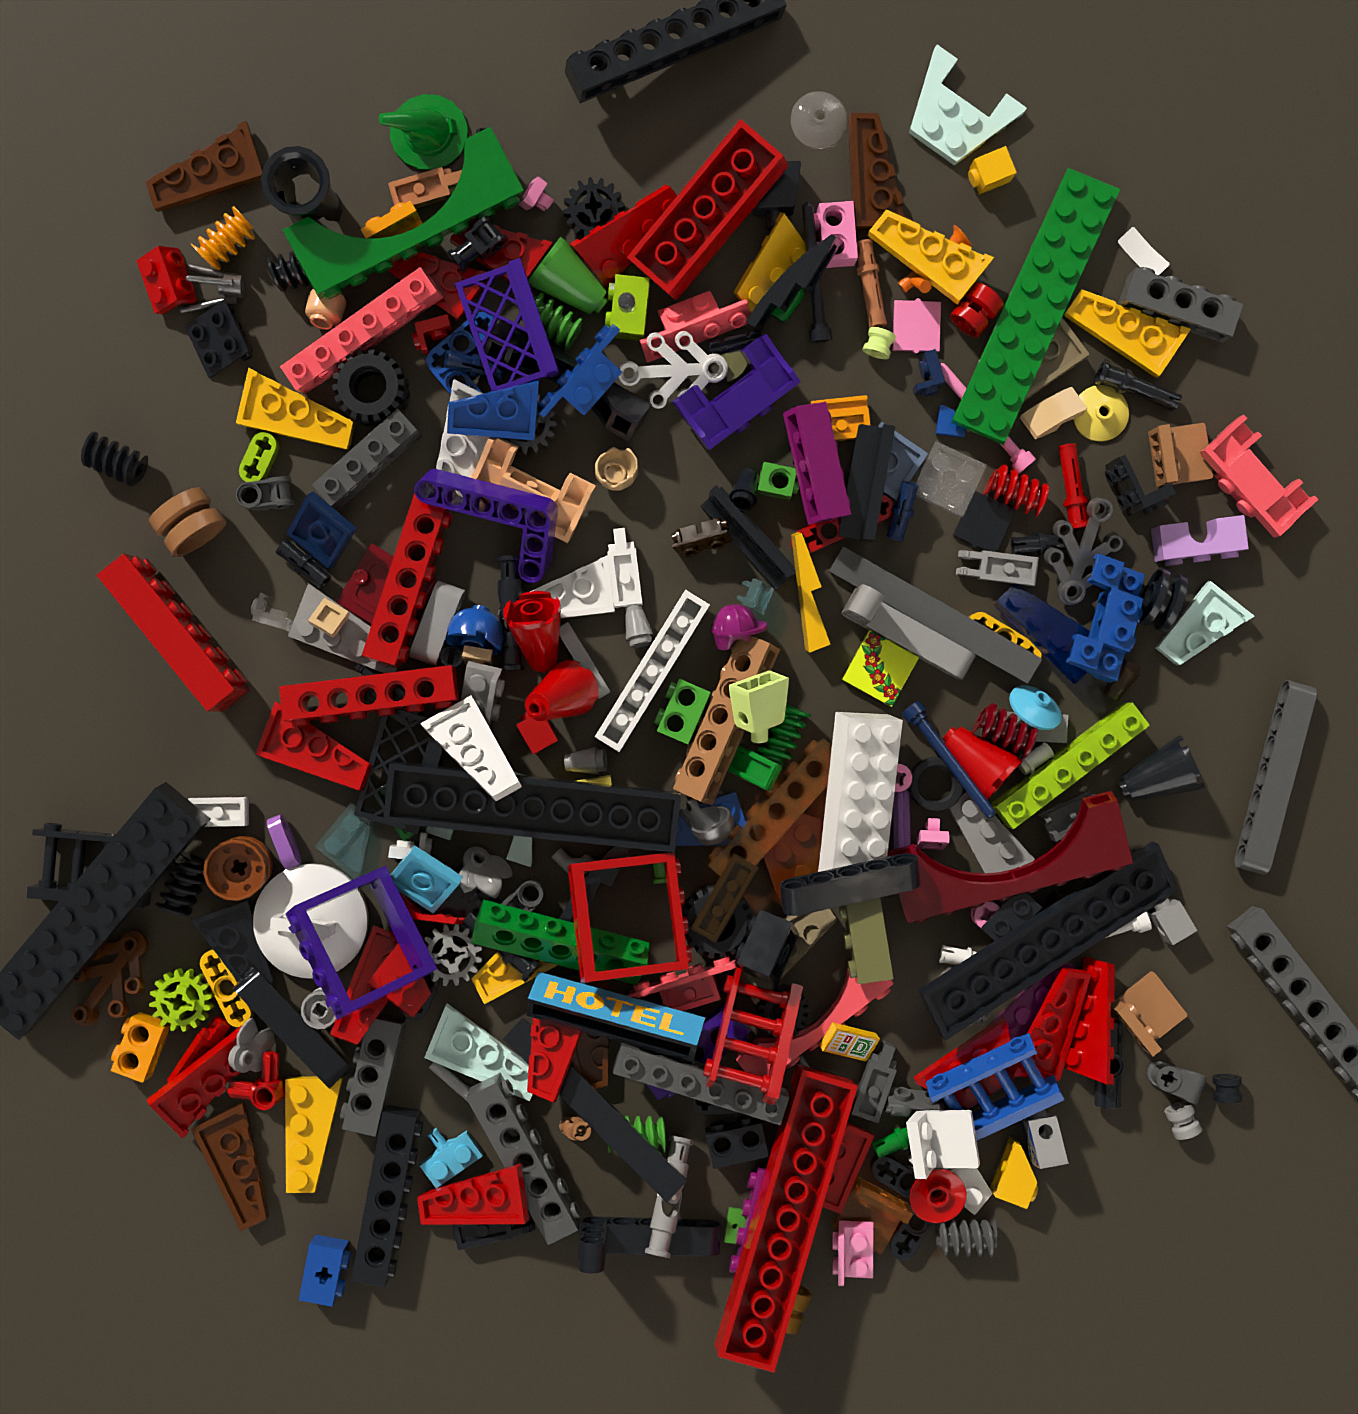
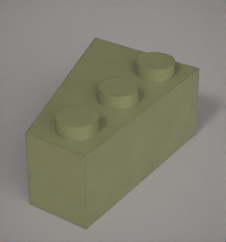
M875 898L840 906L841 921L844 920L846 932H843L846 950H850L852 960L848 961L850 978H855L857 984L894 979L881 899Z

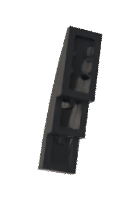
M831 234L801 256L765 293L746 322L762 332L776 307L787 312L801 288L811 293L841 244L839 239Z
M612 846L600 860L625 858L629 848ZM620 868L590 871L586 874L584 878L588 909L600 883L612 887ZM571 897L559 917L560 920L571 921L573 916Z

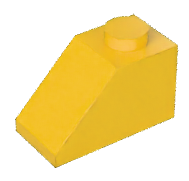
M1009 1136L990 1185V1190L995 1197L1027 1209L1030 1201L1033 1202L1037 1196V1180L1022 1146L1014 1137Z

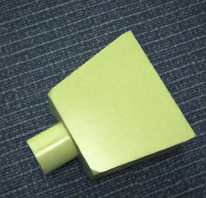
M768 670L729 685L734 723L737 727L751 732L752 742H767L768 729L784 721L789 686L788 677Z

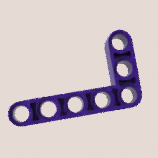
M439 469L429 470L415 484V495L425 504L522 528L523 535L518 566L519 575L528 583H536L543 577L551 564L558 516V507L552 499ZM428 483L432 484V485L434 486L435 490L432 489V488L428 485ZM455 490L459 491L463 497L459 496ZM482 497L487 498L490 504L486 503ZM510 504L514 505L518 511L511 508ZM537 511L542 512L546 518L541 517ZM534 537L540 539L542 543L537 542ZM531 563L536 564L538 568L534 567Z

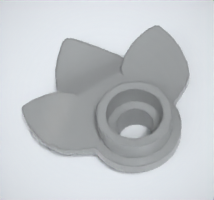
M474 846L469 848L463 855L464 867L459 872L463 878L459 884L464 893H468L477 887L487 896L496 899L501 891L502 879L512 877V869L502 857L489 855L482 847ZM474 856L480 858L481 863H477L474 860Z
M249 1018L237 1034V1045L229 1053L228 1062L230 1066L240 1073H245L249 1070L253 1072L262 1071V1055L273 1047L275 1033L270 1028L258 1031L254 1018Z

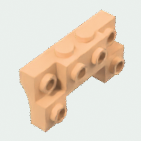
M490 437L486 442L471 478L552 499L558 507L555 537L568 543L575 532L596 485L570 473L560 491L511 466L518 446L503 438ZM482 497L485 502L490 504L487 498ZM510 504L511 508L518 511L514 505ZM537 511L541 517L546 518L542 512Z

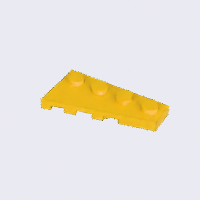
M248 368L236 424L349 451L356 423Z

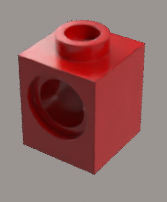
M527 712L520 716L522 722L516 725L532 754H536L559 741L549 720L536 721Z

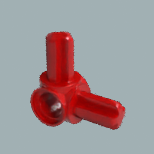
M276 1051L264 1052L262 1055L261 1077L257 1078L254 1083L231 1081L227 1089L231 1098L251 1100V1103L260 1110H268L284 1099L285 1082L283 1078L279 1077V1053ZM266 1089L271 1092L273 1098L268 1096Z

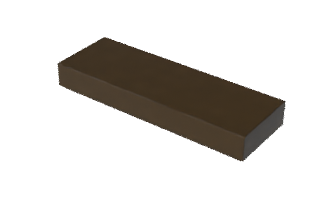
M733 853L693 922L691 930L716 943L759 867Z

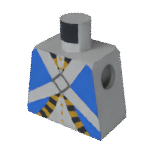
M1046 1109L1021 1120L1029 1163L1039 1169L1069 1164L1058 1119L1055 1115L1046 1113ZM1043 1125L1044 1130L1039 1134V1128Z

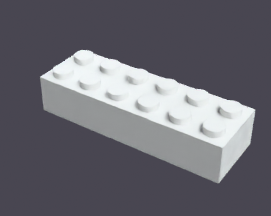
M835 713L818 872L887 857L903 720L888 714Z

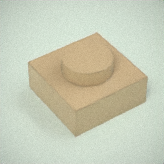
M324 598L308 622L310 625L334 638L350 614L347 610Z
M464 645L462 654L464 664H468V661L493 667V650Z

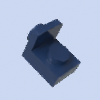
M936 349L924 352L921 362L918 363L921 377L923 379L926 378L927 381L915 385L913 388L914 395L922 393V396L926 397L939 392L938 388L945 383Z

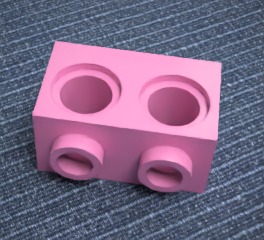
M853 201L819 203L817 212L814 214L815 229L818 231L819 240L817 244L832 234L839 239L842 253L834 254L826 268L854 266L858 255ZM834 216L838 218L840 224L831 226L827 223L826 218Z

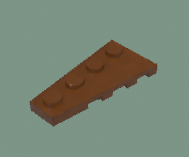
M850 113L848 116L851 198L854 203L855 229L870 230L886 210L908 219V217H905L902 206L904 204L902 194L898 192L894 177L896 173L894 166L890 164L887 154L888 145L879 114Z
M246 120L238 124V128L226 135L224 133L215 139L216 142L203 150L199 148L191 153V157L182 163H175L147 180L146 185L154 209L157 212H161L261 180L263 168Z

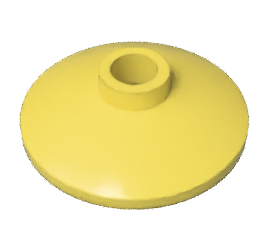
M1096 385L1086 389L1079 395L1088 408L1083 415L1073 419L1074 425L1081 435L1092 441L1104 442L1117 437L1124 430L1129 419V408L1124 396L1117 393L1116 389L1106 385ZM1100 407H1105L1107 409V416H1102L1100 414Z

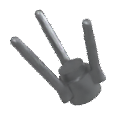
M188 264L187 268L189 270L217 276L218 278L188 275L186 276L187 281L218 285L219 295H224L225 298L180 308L179 311L180 313H187L211 308L226 299L228 304H237V298H244L245 285L243 275Z

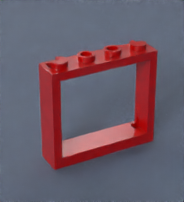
M674 852L574 863L567 866L581 983L689 969L688 963L692 962V952L690 946H686L685 934H688V921L686 916H682L681 905L685 903L683 888H679L677 876L681 875V865L679 859H675ZM664 863L677 962L596 972L584 872Z

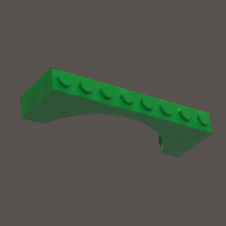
M490 126L465 139L464 164L456 188L444 206L420 226L391 237L366 239L337 233L307 217L283 229V233L319 299L325 297L326 300L338 296L342 292L341 288L349 284L352 287L358 286L368 279L367 275L375 271L378 274L386 272L393 267V262L401 258L407 261L417 256L419 249L427 245L429 248H433L444 241L443 237L453 232L455 235H459L470 228V223L478 219L480 220L485 216L492 218L495 216L494 211L502 207L505 210L515 207L521 202L520 198H522L524 190Z

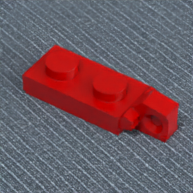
M216 1015L209 1023L208 1028H202L168 1077L167 1082H170L226 1038L225 1034L230 1028L226 1018Z

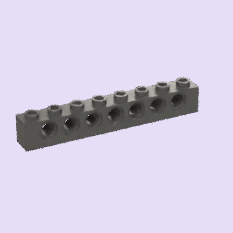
M1251 906L1226 926L1232 933L1230 939L1240 950L1244 949L1249 955L1247 961L1257 972L1261 971L1267 978L1264 981L1273 993H1279L1283 998V1007L1290 1015L1298 1017L1301 1021L1300 1029L1310 1039L1314 1038L1319 1044L1316 1047L1318 1052L1327 1061L1331 1060L1336 1066L1334 1072L1344 1083L1348 1082L1354 1090L1351 1093L1358 1101L1357 1028L1267 913L1261 908ZM1262 935L1264 943L1260 948H1257L1256 940ZM1277 958H1280L1281 965L1277 970H1274L1273 963ZM1297 980L1298 988L1296 991L1291 992V984ZM1315 1002V1011L1309 1015L1308 1008ZM1332 1025L1333 1031L1326 1037V1029ZM1350 1047L1349 1056L1343 1058L1345 1049Z

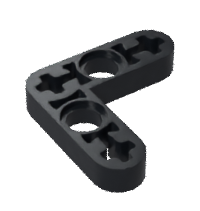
M889 1154L881 1159H878L877 1155H875L870 1163V1169L874 1177L909 1199L911 1188H902L900 1181L906 1175H911L915 1178L914 1169ZM886 1161L888 1162L890 1170L896 1173L893 1182L891 1181L893 1176L889 1172L884 1170L881 1174L879 1173L880 1170L877 1166L879 1163L884 1165ZM911 1204L889 1239V1247L892 1254L900 1260H907L915 1254L933 1224L925 1221L919 1228L912 1227L909 1221L915 1213ZM906 1228L911 1233L906 1240L909 1247L907 1249L901 1248L898 1251L899 1248L896 1243L898 1241L904 1242L907 1237L906 1231H904Z

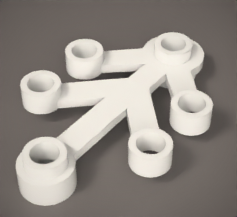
M681 331L675 337L676 345L682 350H688L699 362L687 364L665 343L663 336L655 332L648 336L647 345L651 350L658 351L670 365L638 366L632 361H625L618 367L622 371L618 378L624 385L633 386L639 382L640 378L670 377L659 390H654L649 395L650 404L654 408L660 409L666 405L667 398L687 376L699 375L688 389L698 385L702 390L709 382L717 383L723 380L728 371L726 360L718 354L707 355L693 341L691 334ZM686 335L689 337L688 344L680 345V338ZM654 337L661 339V343L657 347L651 345V340ZM717 363V370L713 373L709 372V365ZM628 367L633 368L634 371L631 377H625L623 374L624 370ZM681 389L677 393V397L686 392L688 389ZM656 395H662L663 397L662 402L659 404L653 403V398Z

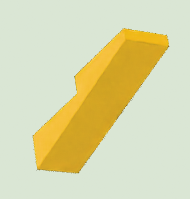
M797 532L791 534L804 645L805 650L810 653L831 644L811 591L820 588L821 584L803 535Z

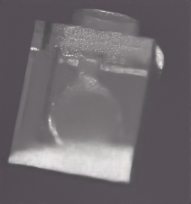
M260 593L258 599L255 598L251 606L252 621L290 631L293 620L287 618L288 613L273 608L268 613L272 597Z

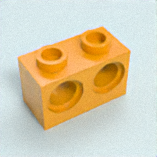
M139 1012L131 1018L128 1017L121 1030V1034L124 1035L122 1042L115 1047L111 1056V1061H114L111 1071L142 1083L151 1078L168 1036L171 1023L161 1026L162 1019L154 1018L143 1012ZM140 1026L148 1030V1039L140 1035ZM130 1053L137 1056L139 1060L138 1065L131 1063L129 1059Z

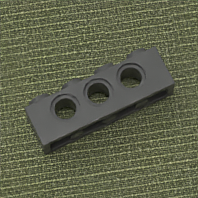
M1136 267L1128 274L1118 305L1126 308L1132 307L1148 316L1168 320V323L1178 327L1190 328L1192 333L1221 343L1233 337L1244 304L1236 302V299L1230 295L1221 294L1218 296L1210 293L1203 286L1183 284L1182 280L1177 277L1157 275L1153 269L1147 267ZM1149 288L1155 289L1158 292L1159 299L1151 297ZM1176 297L1184 300L1185 308L1177 305ZM1203 306L1211 310L1212 318L1204 314Z
M397 408L315 481L312 486L331 507L339 510L422 435Z
M380 1013L364 1035L361 1047L357 1046L353 1058V1063L357 1064L355 1075H350L346 1091L350 1092L349 1101L343 1103L340 1113V1119L344 1120L342 1129L374 1137L378 1134L382 1112L387 1104L406 1019ZM372 1040H381L385 1046L384 1051H376L372 1047ZM372 1067L376 1069L378 1078H369L365 1073V1068ZM359 1096H368L371 1099V1106H363L359 1102Z

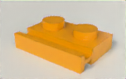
M867 395L810 402V404L827 403V408L832 418L833 435L836 441L856 440L858 426L860 424L870 425Z

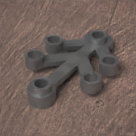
M1097 497L1089 502L1087 506L1089 519L1080 546H1078L1072 533L1073 526L1071 523L1059 520L1053 526V533L1062 539L1073 562V567L1069 574L1063 563L1064 554L1061 550L1052 547L1044 553L1045 562L1053 566L1060 581L1057 588V596L1064 604L1074 605L1081 602L1085 597V589L1093 585L1087 582L1092 572L1084 577L1082 576L1085 568L1095 562L1093 560L1095 555L1102 554L1105 556L1122 548V538L1110 533L1104 537L1102 544L1092 549L1100 522L1108 520L1113 513V505L1107 499ZM1097 504H1100V510L1095 513V507ZM1066 525V531L1060 534L1061 526ZM1115 538V545L1110 547V541ZM1056 552L1057 558L1051 561V555ZM1073 586L1072 593L1067 595L1069 587Z

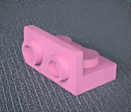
M839 1220V1231L833 1232V1250H838V1257H833V1275H838V1286H844V1277L873 1278V1222Z

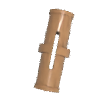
M564 1117L560 1121L559 1129L563 1130L562 1133L571 1140L584 1141L591 1134V1127H588V1123L582 1118Z

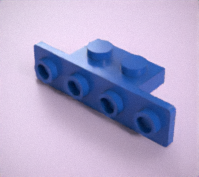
M612 324L610 328L605 325L595 337L597 340L596 344L591 349L586 347L576 358L578 364L571 372L567 369L557 380L559 386L552 394L548 391L539 400L538 405L540 408L537 412L540 416L544 418L562 396L580 413L585 415L620 376L622 371L601 353L620 331L616 325Z

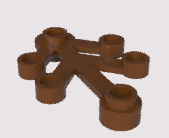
M128 931L119 942L105 944L92 960L102 959L107 954L120 953L115 961L109 964L85 967L81 972V977L73 981V983H83L90 978L102 977L85 1003H80L73 1009L71 1018L76 1025L91 1026L98 1020L99 1011L97 1006L111 986L113 1001L108 1006L109 1015L118 1018L124 1017L128 1013L129 1006L125 1000V990L129 994H140L145 989V981L142 978L141 956L146 953L149 943L143 933L140 931ZM133 940L134 947L131 950V941ZM129 963L130 978L126 980L124 985L123 969ZM134 981L137 982V989H136V990L133 989V982H134ZM118 1004L121 1007L119 1013L116 1012V1006ZM82 1010H83V1012H84V1017H83V1019L81 1018V1012H82Z

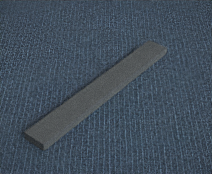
M842 547L829 570L856 587L864 584L877 590L885 596L884 603L1027 684L1042 661V658L845 547Z

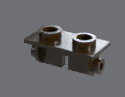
M719 517L702 522L703 533L699 534L696 524L676 529V532L672 533L674 543L672 548L679 556L691 557L698 554L701 550L709 548L716 550L725 547L727 543L733 542L732 537L727 531L729 530L727 519L721 520Z

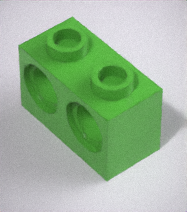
M679 679L677 684L671 682L665 698L670 699L666 710L660 708L654 724L658 725L657 731L685 744H689L711 692L682 679ZM684 689L691 690L695 695L694 702L689 706L682 705L678 700L680 691ZM673 715L680 716L684 722L683 728L678 732H673L667 727V720Z

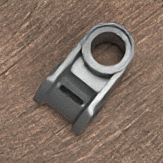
M289 476L245 482L236 490L237 501L250 511L286 509L295 506V501L291 500L289 483L292 481ZM251 490H256L258 493L257 500L254 503L248 504L246 502L247 493Z
M529 878L501 904L532 912L544 898L546 886L538 878ZM530 885L536 887L539 891V897L536 899L527 897L525 887Z
M1159 1060L1153 1061L1148 1066L1146 1072L1150 1083L1193 1104H1198L1207 1077L1189 1069L1179 1068Z

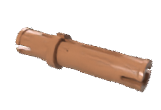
M864 239L857 242L859 266L857 268V275L860 276L869 328L883 327L887 325L878 279L880 268L879 264H876L873 240Z

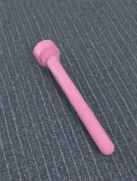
M941 363L940 366L945 382L962 399L966 387L946 364ZM1009 436L1004 445L1000 444L1012 457L1010 459L1013 463L1011 466L1013 469L1018 470V474L1036 460L1030 451L1026 452L1023 448L1020 450Z

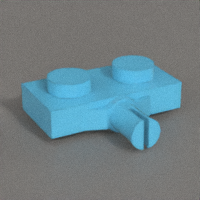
M435 1128L427 1136L436 1146V1149L432 1155L420 1163V1167L435 1188H438L481 1158L483 1151L468 1130L458 1137L446 1141L438 1129Z

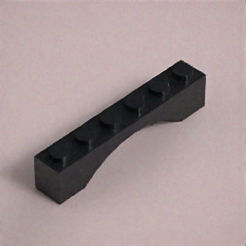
M500 321L491 334L506 341L512 326ZM516 329L510 344L524 350L529 340L528 334ZM489 338L484 348L486 355L497 359L503 344ZM550 345L560 375L546 378L557 383L559 377L567 369L571 372L578 362L576 359ZM531 346L528 352L534 355V352H533V349H532V346ZM507 347L501 362L515 369L522 354ZM526 356L519 371L534 374L540 372L536 360ZM613 382L591 409L599 417L604 428L630 442L642 426L652 404Z

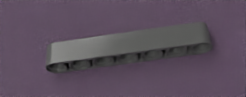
M1285 680L1280 687L1235 854L1236 868L1266 875L1271 869L1317 697L1315 687L1290 680Z

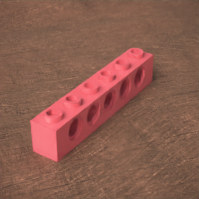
M419 267L285 362L280 368L296 391L308 394L332 377L334 372H339L340 369L337 366L340 362L344 365L348 362L346 356L351 354L355 357L358 350H363L366 353L368 349L379 344L440 301L444 296L430 275Z

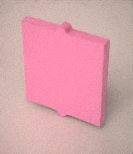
M919 298L915 301L895 300L893 333L896 335V339L893 343L892 351H913V354H917L918 352L936 349V352H939L941 302L921 301Z

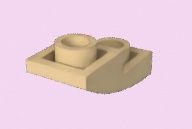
M1070 387L1023 413L1020 419L1036 440L1057 431L1061 424L1083 415L1088 408L1075 390Z

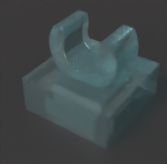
M754 578L752 582L743 581L742 585L749 588L745 597L738 595L737 599L749 609L764 615L774 588Z

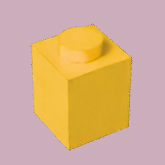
M1005 146L975 158L969 167L968 177L971 185L977 188L980 195L1011 182L1017 172Z

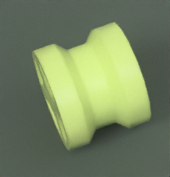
M870 327L868 332L869 340L864 344L862 351L875 358L889 359L891 354L889 348L895 342L896 335L883 328Z

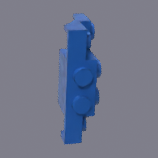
M1097 554L1093 557L1095 563L1091 577L1088 578L1087 582L1106 591L1099 594L1089 636L1073 635L1072 640H1074L1066 663L1087 671L1094 678L1112 683L1118 681L1124 654L1129 653L1136 642V635L1134 633L1143 615V609L1141 608L1143 598L1139 596L1145 574L1124 567V562Z

